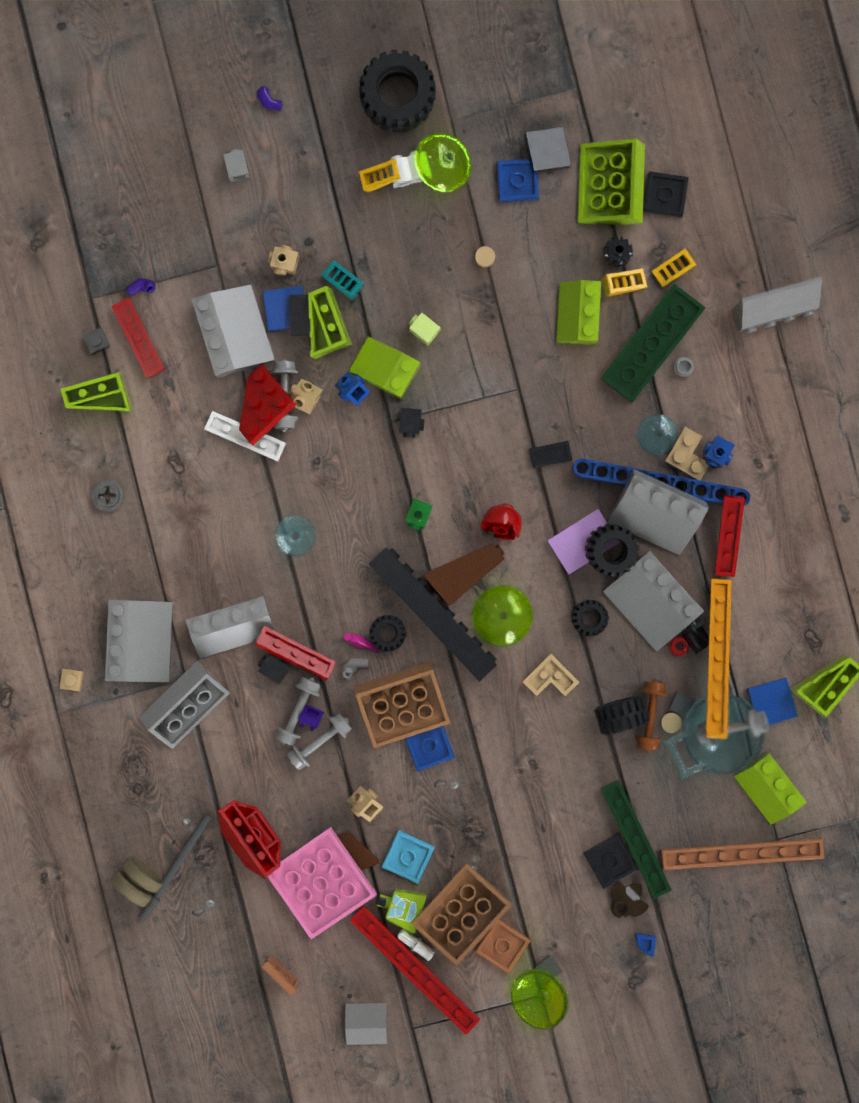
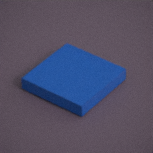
M529 159L497 161L499 202L539 200L538 172L532 173Z
M303 286L263 291L269 332L290 329L289 295H304Z
M786 677L747 688L753 710L755 712L763 711L767 717L768 725L798 717Z
M444 726L405 738L417 772L455 758Z

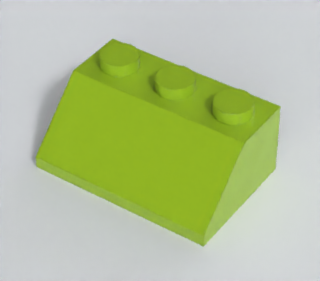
M577 280L560 282L556 343L597 344L601 281Z
M764 752L734 775V778L770 825L786 818L807 803L770 753Z

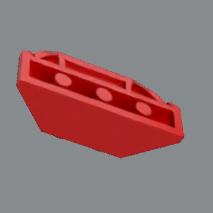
M233 800L217 811L221 833L246 868L265 879L281 867V841L257 807Z

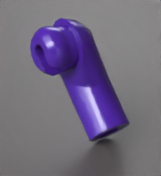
M138 278L127 286L126 290L131 296L139 290L152 293L155 291L156 285L152 280Z

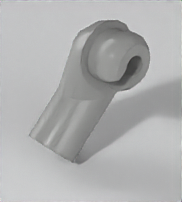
M350 658L342 667V676L348 679L353 676L358 668H368L369 659Z

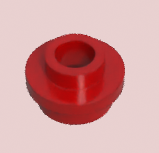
M676 636L670 640L669 650L675 656H683L688 652L689 644L684 637ZM678 642L682 644V649L680 650L675 648Z

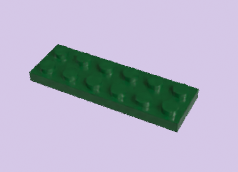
M673 284L600 379L632 403L706 307L676 284Z

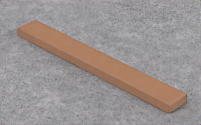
M823 838L661 849L662 870L824 859Z

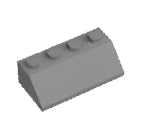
M265 596L186 620L191 640L199 658L256 642L263 626L276 631Z
M196 661L139 718L149 732L173 749L230 692L209 670Z

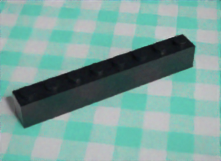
M386 547L369 565L480 682L497 666L495 663L496 657L490 651L485 653L481 648L483 645L476 636L471 638L467 634L469 629L462 621L457 623L453 619L455 614L448 607L444 609L439 604L442 600L434 592L430 594L425 589L428 585L420 577L416 579L412 575L414 570L407 563L403 565L398 560L400 556L393 548L388 550Z

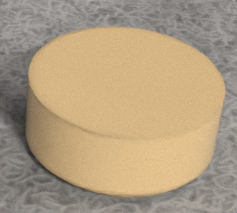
M487 246L479 248L475 254L476 263L484 268L491 266L495 261L494 251Z
M667 713L662 717L661 727L664 731L675 733L681 728L682 721L677 714Z

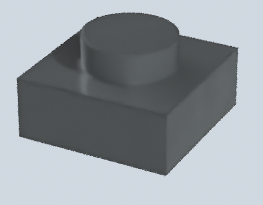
M101 327L83 335L92 355L110 347Z

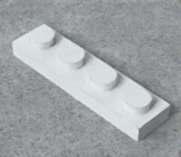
M212 411L204 428L206 431L277 462L279 461L286 446L285 442L265 434L256 444L251 445L239 431V422Z

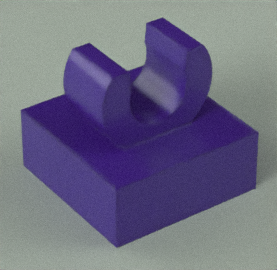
M306 704L298 720L300 721V727L307 724L311 726L310 731H314L318 727L324 712Z

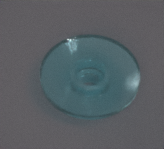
M651 415L642 421L638 428L637 436L641 447L645 451L659 455L673 448L677 441L678 433L671 419L664 415ZM656 430H660L662 432L661 437L655 436Z
M289 516L282 520L276 529V542L279 548L289 555L299 556L307 553L313 547L316 540L313 524L302 516ZM295 532H298L300 534V538L298 540L293 539V534Z

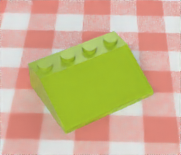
M634 138L581 144L579 224L628 225L643 223L644 143Z

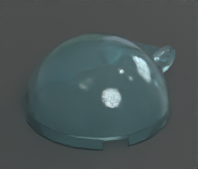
M728 694V724L748 721L749 711L755 710L757 712L742 697L739 698ZM706 696L697 701L686 714L682 727L683 732L665 740L663 745L665 748H668L680 771L679 776L681 779L701 770L714 774H732L743 770L757 758L763 745L764 733H761L759 737H754L751 730L746 729L727 733V739H717L715 746L701 744L697 736V725L706 720ZM683 740L688 755L696 764L687 769L675 746V743Z

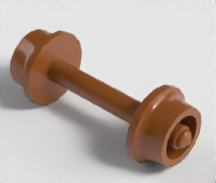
M657 679L652 680V682L645 681L643 689L640 690L641 693L650 694L647 711L650 721L646 723L645 735H635L637 748L644 749L646 753L650 750H657L659 742H662V739L653 738L657 696H667L668 693L665 692V684L658 683Z

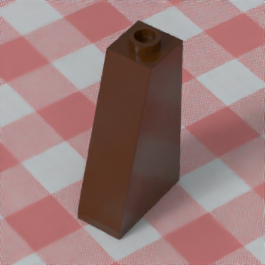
M491 543L428 571L423 576L450 606L505 559L503 557L505 553L498 545L494 547Z

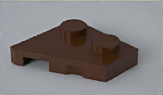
M350 831L337 835L360 870L380 863L379 859L360 843Z

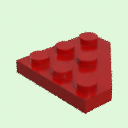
M263 364L247 378L239 431L251 445L256 444L297 405Z

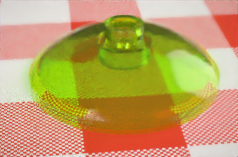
M433 133L424 138L416 149L415 165L421 179L431 188L442 192H450L459 189L469 179L472 170L471 156L467 147L455 136L448 133Z
M501 585L486 590L477 599L473 609V622L477 632L486 641L495 645L505 646L520 641L530 630L533 621V610L530 601L524 593L511 586ZM502 611L507 613L506 619L500 618Z
M530 969L520 974L514 981L511 990L512 1004L518 1016L525 1023L537 1029H551L564 1020L569 1006L568 995L563 984L553 974L541 969Z

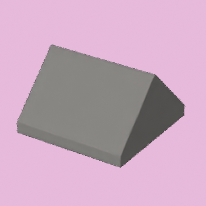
M386 1002L346 1003V1045L387 1044Z

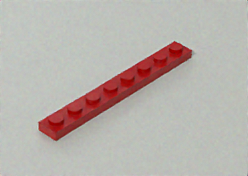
M365 905L349 920L465 1035L480 1021V1018Z

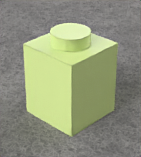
M423 313L419 316L415 315L409 322V325H411L409 331L427 346L441 331V327Z

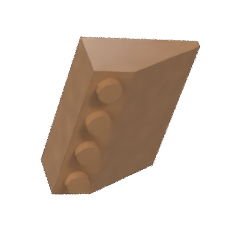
M431 661L354 686L355 696L373 748L450 724Z
M466 863L411 924L457 966L512 906V903L496 887Z

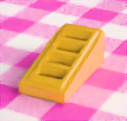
M396 159L359 171L363 191L366 192L377 190L401 179ZM390 166H392V168H393L394 176H391V174H390V171H389V167H390ZM384 169H385L386 175H387V178H385V179H384V175H383V171H382V170H384ZM377 172H379V176H380V180H379V181H378L377 175H376ZM371 175L373 176L374 183H371Z
M684 248L652 270L661 286L665 287L697 264L687 249ZM681 256H684L689 265L687 267L680 259ZM675 260L682 268L681 271H678L673 262ZM670 265L675 275L672 276L666 266ZM662 269L669 278L666 281L659 272Z
M643 268L606 274L602 277L606 297L647 288ZM634 275L637 276L639 285L635 284ZM626 277L629 278L630 286H628ZM618 279L621 280L622 288L619 286Z

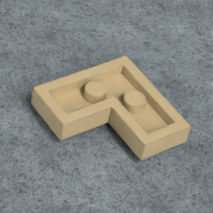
M684 427L665 462L695 480L701 481L709 465L706 464L705 460L694 455L693 452L702 436Z
M551 653L522 681L536 696L550 683L566 696L579 683Z

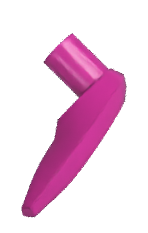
M353 633L343 635L344 639L355 647L378 652V648L360 635Z

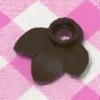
M617 882L613 886L611 891L613 899L611 912L614 916L618 918H624L628 915L638 917L647 911L649 905L640 900L642 894L641 884H631L625 888L621 882ZM619 904L624 905V909L622 911L617 910V906Z

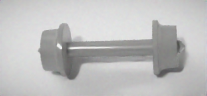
M284 359L275 362L274 370L271 371V374L281 376V386L289 394V376L298 375V371H296L295 362ZM288 412L274 426V429H281L283 432H286L288 429H295V421L298 420V417L289 416Z
M301 677L299 683L295 684V687L303 691L285 729L276 726L277 733L275 738L281 741L282 746L286 744L293 746L296 740L301 738L300 735L293 732L309 695L312 694L317 697L320 695L319 688L321 685L314 682L313 677L309 679Z
M750 710L748 721L728 724L727 733L750 729L754 737H759L761 733L768 731L767 717L763 711L755 712V710ZM706 720L697 725V736L700 743L715 746L717 739L705 738Z
M341 713L334 717L330 716L329 720L334 726L302 751L294 744L292 746L293 749L287 754L291 760L290 765H295L298 770L305 766H311L306 758L308 755L338 732L344 738L347 737V733L352 730L349 718H344Z

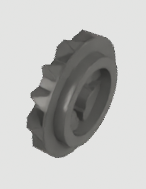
M110 479L98 482L92 491V500L95 506L107 512L116 510L122 504L125 496L120 484ZM108 487L110 493L116 495L110 498L109 504L107 498L100 496L107 493Z

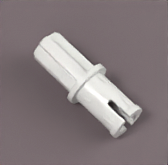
M404 928L398 933L397 938L409 946L412 952H417L427 961L433 957L436 950L421 941V937L417 938Z

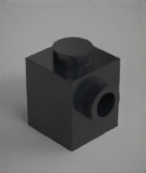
M401 408L399 434H403L404 438H415V435L419 436L420 431H424L425 419H421V409Z
M269 654L267 657L263 656L258 666L261 668L258 672L277 684H281L291 666L284 663L285 660Z

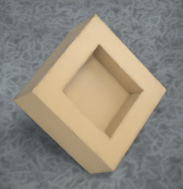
M62 669L60 689L81 691L84 671Z

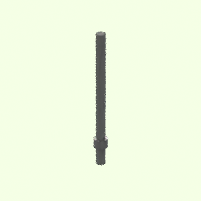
M204 814L163 877L162 881L164 884L157 893L151 894L152 899L139 914L141 919L146 920L152 909L156 908L159 904V898L212 818L210 815Z

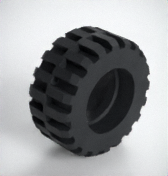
M391 50V54L387 55L386 52L380 54L379 59L374 57L370 61V66L366 65L363 70L364 74L360 78L359 92L362 107L367 117L371 118V122L375 125L380 124L384 130L392 128V132H398V129H404L405 132L409 131L411 126L418 127L421 120L425 121L428 118V113L432 112L434 107L436 87L432 71L428 69V64L425 61H420L418 55L413 54V56H410L409 51L403 50L402 54L397 53V50ZM404 76L414 82L416 96L412 102L405 106L392 107L380 99L379 87L389 77Z

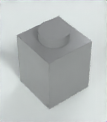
M231 149L227 154H223L231 182L250 178L243 150Z

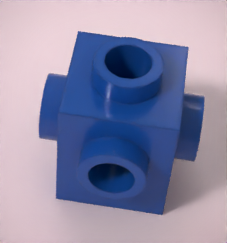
M350 372L342 376L334 385L340 391L338 395L345 402L349 400L355 406H358L370 393L364 386L365 381L358 374L354 376Z
M717 435L712 442L708 441L702 451L705 453L703 459L707 460V465L715 469L723 467L724 464L728 465L733 457L730 453L735 445Z

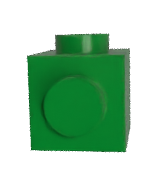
M413 498L405 522L409 523L408 527L418 531L420 528L424 529L433 505Z

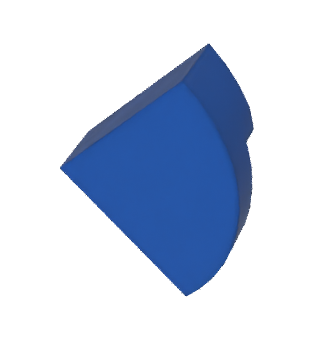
M635 933L639 948L645 954L654 957L656 935Z

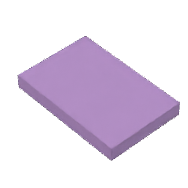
M599 509L547 541L568 575L589 562L585 555L587 554L585 546L588 545V542H586L587 538L592 536L590 533L597 531V527H603L605 524H608ZM615 538L608 540L602 548V553L620 543L619 540Z

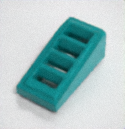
M334 260L321 274L325 280L351 301L364 286L361 280ZM336 267L338 270L332 277H329V273ZM342 272L343 276L336 282V277ZM348 277V282L342 287L341 283ZM352 282L355 283L350 291L346 290Z

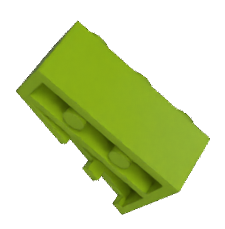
M325 286L308 293L311 338L310 357L317 359L352 345L332 289Z
M122 372L60 389L66 408L133 410Z
M841 655L791 687L790 690L818 714L827 717L859 678V664L852 658Z

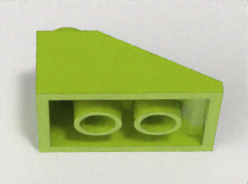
M367 337L349 372L354 375L358 374L363 380L402 400L421 365L419 361L371 337Z

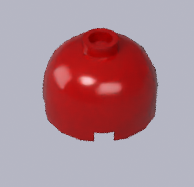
M503 503L502 505L492 506L485 513L481 522V528L487 534L489 531L496 533L493 536L495 538L512 541L515 540L516 536L517 538L520 536L522 519L512 505Z

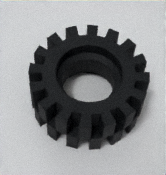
M585 600L575 606L572 613V623L580 634L586 636L598 635L608 625V611L598 601ZM587 610H593L597 613L598 620L593 626L586 625L582 620V616Z
M384 615L374 620L370 627L369 635L371 642L376 648L382 651H393L403 644L406 637V629L402 621L397 617ZM385 625L392 626L396 631V635L391 641H385L380 636V630Z

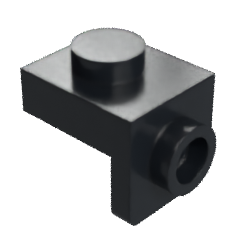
M705 619L699 623L697 620L693 621L687 626L688 630L682 634L695 654L708 647L709 636L702 627V625L707 623Z

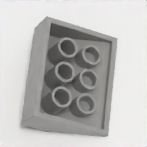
M818 277L742 298L732 309L738 332L745 331V334L756 331V327L764 325V328L775 326L777 321L783 320L784 323L795 320V316L802 315L804 318L814 315V311L820 306L822 278Z
M251 284L212 292L191 299L215 376L218 379L275 361Z
M633 469L607 523L626 528L635 536L677 555H681L709 508L707 502Z
M648 551L636 561L635 566L630 567L631 570L628 573L624 572V575L619 576L603 593L657 652L699 617L704 610L652 552Z
M108 601L105 681L169 683L173 602Z

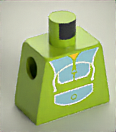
M394 889L392 898L380 894L377 906L388 909L386 914L387 920L415 934L416 928L411 923L422 912L427 894Z

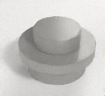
M681 357L674 363V371L680 377H687L694 370L692 360L687 357Z

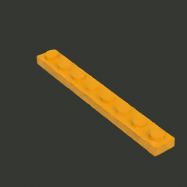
M711 579L705 738L727 739L732 580Z

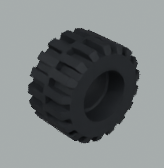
M605 524L603 527H597L598 530L592 531L590 533L592 536L586 540L588 545L585 546L587 551L585 555L589 560V564L606 576L615 577V575H624L623 572L628 573L631 570L630 567L636 564L634 562L635 558H639V554H637L639 546L636 544L638 541L633 537V533L616 524ZM610 539H618L622 545L620 556L614 561H606L602 556L604 544Z
M632 696L598 706L594 710L600 733L604 735L637 728L650 721L643 696Z

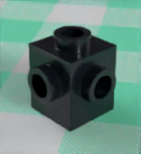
M612 237L607 242L606 247H603L604 259H607V264L613 265V267L625 266V264H628L630 257H633L632 245H629L628 239ZM622 248V252L618 253L615 249Z

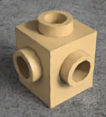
M275 246L274 252L270 251L268 263H271V269L278 275L285 276L286 273L295 275L300 255L299 252L292 251V248L289 246Z
M301 379L297 385L294 384L289 395L296 402L297 405L295 407L310 415L318 404L323 389Z
M360 786L347 800L352 806L350 810L357 817L362 816L369 822L383 809V806L376 799L378 795L370 788L366 790Z

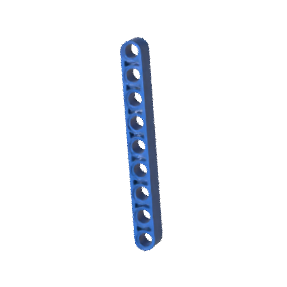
M578 459L572 466V472L576 477L625 487L633 469L655 479L662 478L666 484L675 488L677 482H682L685 485L684 492L705 502L723 505V500H719L715 496L717 489H721L728 496H735L737 493H741L745 498L744 506L750 501L749 492L743 488L589 459ZM577 464H585L587 467L586 473H579L576 469ZM598 467L606 469L607 474L605 477L597 475L596 469ZM617 471L625 472L626 479L624 481H619L616 478ZM698 485L705 489L703 496H699L695 492Z

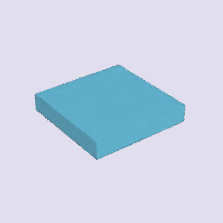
M398 830L382 864V868L419 884L435 846Z

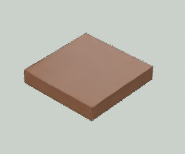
M499 919L485 934L475 952L509 974L531 939Z
M269 955L265 959L262 968L291 996L297 990L299 981L276 958Z

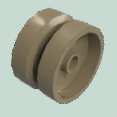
M129 856L122 865L124 871H117L111 878V883L130 901L141 907H146L152 899L150 892L157 893L164 883L151 868L140 860Z

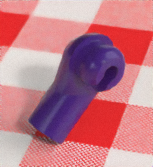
M265 86L260 87L257 91V98L264 108L281 111L283 101L272 99L268 92L269 89Z

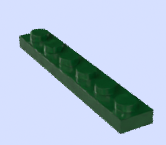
M616 780L601 787L600 789L652 898L655 899L672 891L620 781Z

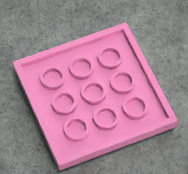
M331 827L283 859L281 867L268 876L310 939H313L377 895Z

